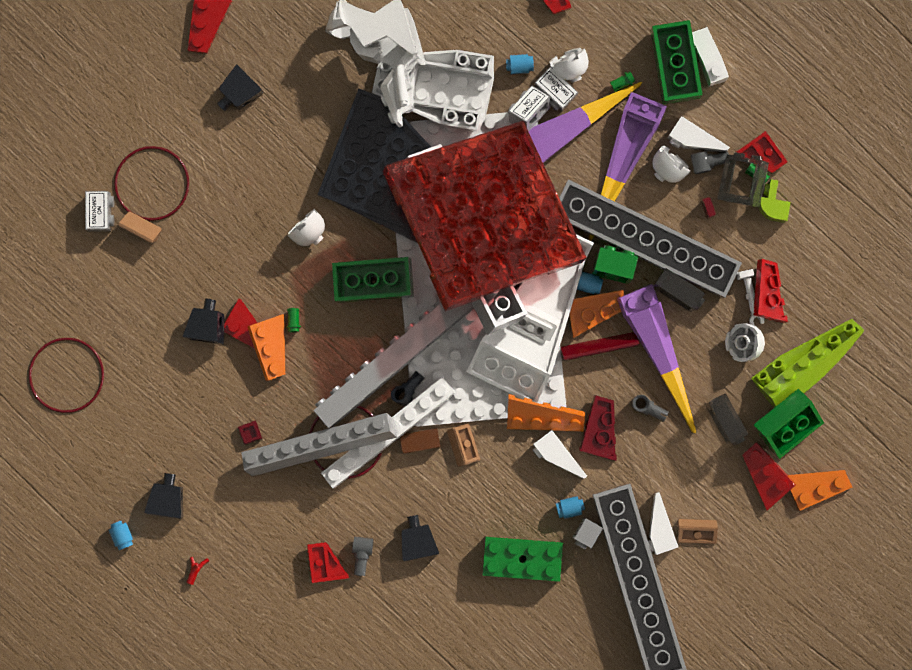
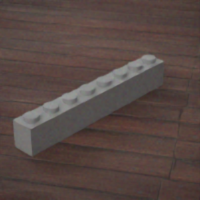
M388 413L241 452L244 471L251 476H256L397 438L394 419Z

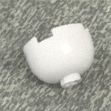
M581 48L572 49L564 52L565 55L561 56L560 59L557 56L551 59L549 62L550 66L557 76L571 82L580 80L582 78L581 75L586 72L589 64L585 48L583 50Z
M661 146L652 161L653 168L656 171L654 175L661 182L664 180L671 183L681 181L689 174V166L678 155L675 156L672 153H668L670 150L668 147Z
M313 209L288 233V236L298 245L309 246L312 243L317 245L324 238L322 236L325 230L324 219Z
M743 323L736 324L727 333L725 345L726 350L730 352L734 360L747 362L755 360L764 350L765 340L761 330L756 326Z

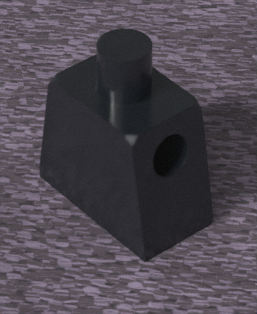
M236 64L219 87V91L224 97L217 105L224 112L232 104L238 110H241L264 92Z
M205 298L203 309H192L183 334L184 338L193 341L224 344V314L215 311L216 300Z
M164 473L163 484H153L144 513L183 518V487L174 486L176 474Z
M418 515L407 517L409 528L402 530L403 562L439 554L429 525L420 526Z

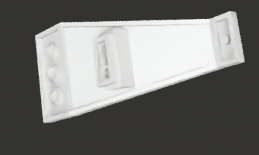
M561 226L558 227L552 242L516 291L528 313L523 318L526 323L520 321L489 335L486 333L466 371L467 373L522 400L528 398L532 399V402H538L553 371L585 260L594 242Z

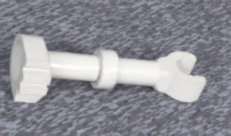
M754 270L738 272L736 275L737 280L744 279L747 292L745 296L749 301L751 311L749 324L754 325L753 320L756 317L759 318L760 324H764V318L753 315L755 293L751 277L754 276Z

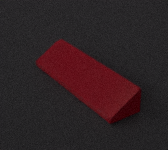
M630 332L562 346L561 353L563 360L567 361L636 347L639 345L636 334Z

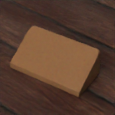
M128 212L118 224L123 229L149 243L157 241L162 231L160 227L132 212Z
M469 423L447 430L458 467L480 460Z
M679 519L678 543L716 544L717 521Z

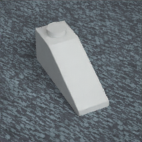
M708 28L692 32L695 52L708 87L727 81L729 78L728 72Z
M682 116L668 136L670 144L677 148L682 147L684 149L719 153L727 152L730 148Z
M552 430L533 444L535 447L533 451L539 459L543 457L544 460L583 479L587 477Z
M659 492L654 493L649 529L650 540L648 541L651 552L654 551L655 555L678 548Z

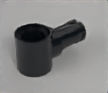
M415 371L406 383L403 382L401 386H396L392 389V400L401 406H407L413 401L414 391L425 377L418 371ZM405 392L404 398L399 400L400 394Z

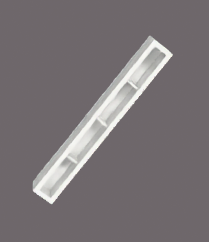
M442 377L392 417L395 423L397 438L352 449L321 474L332 488H336L456 392L445 378Z

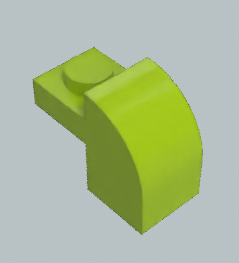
M771 179L764 186L763 195H766V198L760 197L758 199V208L765 218L785 223L788 221L791 202L776 200L778 180Z

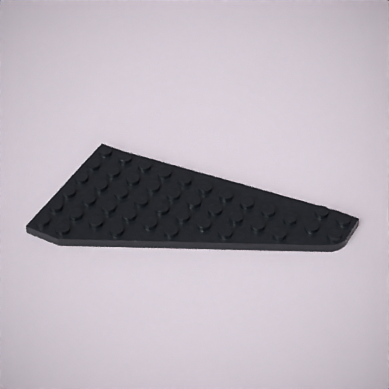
M358 89L317 195L336 202L448 258L401 166L407 156L431 148V146L403 116L402 127L399 128L395 123L392 124L388 116L390 110L388 106H384L380 96ZM457 175L471 201L476 194ZM492 214L480 220L517 291L534 267L535 261L525 247Z

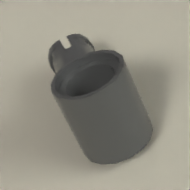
M700 152L692 154L691 160L694 174L706 173L711 171L714 166L730 163L729 153L724 152L712 155L711 153Z
M638 395L632 399L631 406L633 410L645 415L649 414L662 422L665 421L666 417L661 414L667 416L668 410L655 405L645 395ZM638 398H642L646 403L643 409L636 407L635 402Z
M354 536L352 554L356 557L354 575L365 576L367 559H369V556H372L373 538Z

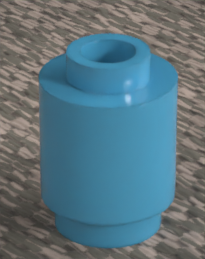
M528 54L510 55L509 59H506V70L510 71V74L529 73V71H534L533 56H528Z
M582 271L577 290L590 294H599L603 279H600L597 275Z
M578 496L563 499L556 503L559 518L564 517L566 519L579 516L585 510L583 499H578Z
M122 521L111 524L112 528L109 529V533L118 550L133 545V537L127 523L123 524Z

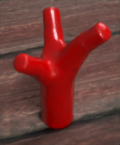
M190 557L191 570L186 583L194 584L200 569L209 562L208 558L198 564L195 563L193 557Z

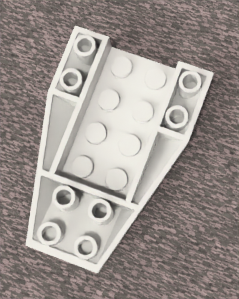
M461 50L423 52L426 65L423 66L417 63L409 73L413 86L414 108L412 112L441 125L478 131L486 117L493 86L494 56ZM381 62L378 64L372 90L373 94L380 97L383 95L380 86L392 70L390 65Z

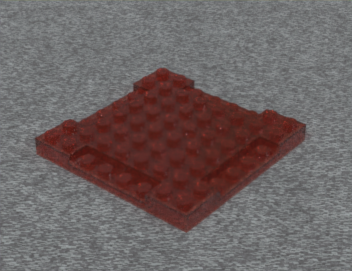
M524 121L386 165L383 170L398 206L401 205L431 272L429 277L445 312L530 279L578 265L587 258Z

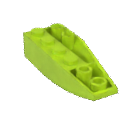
M850 319L780 355L751 379L773 407H776L797 389L805 393L840 361L861 336L864 329L853 319Z

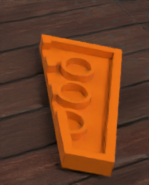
M508 394L507 429L584 432V411L562 406L556 408L552 407L549 403L543 402V404L532 402V399L524 398L522 400L515 398V395Z

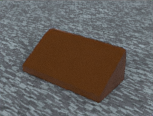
M437 428L403 434L400 437L403 454L440 447Z

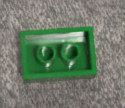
M604 245L603 248L600 247L596 254L592 274L600 278L629 284L633 280L638 257L634 256L635 253L623 250L622 253L617 252L615 247Z
M797 389L764 417L759 419L754 424V427L766 446L781 459L823 425L824 421L812 401L802 391Z

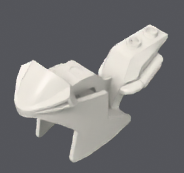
M346 0L337 1L335 8L329 16L326 32L339 39L350 38V43L363 60L377 64L381 62L392 67L391 72L380 86L383 93L381 99L384 106H388L390 110L388 116L392 124L395 123L399 128L402 127V114L410 113L414 108L413 86L409 73L417 63L423 66L426 65L415 22L409 9L404 8L401 0H393L375 13L357 8L347 3Z

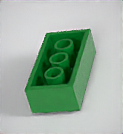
M690 20L652 26L650 32L662 104L700 99L703 94ZM677 61L679 66L673 65L672 62Z
M409 257L332 263L334 300L337 303L414 297L412 260ZM373 277H377L375 284L371 283Z
M485 536L482 575L560 582L563 542ZM520 556H526L527 560L525 563L519 561Z

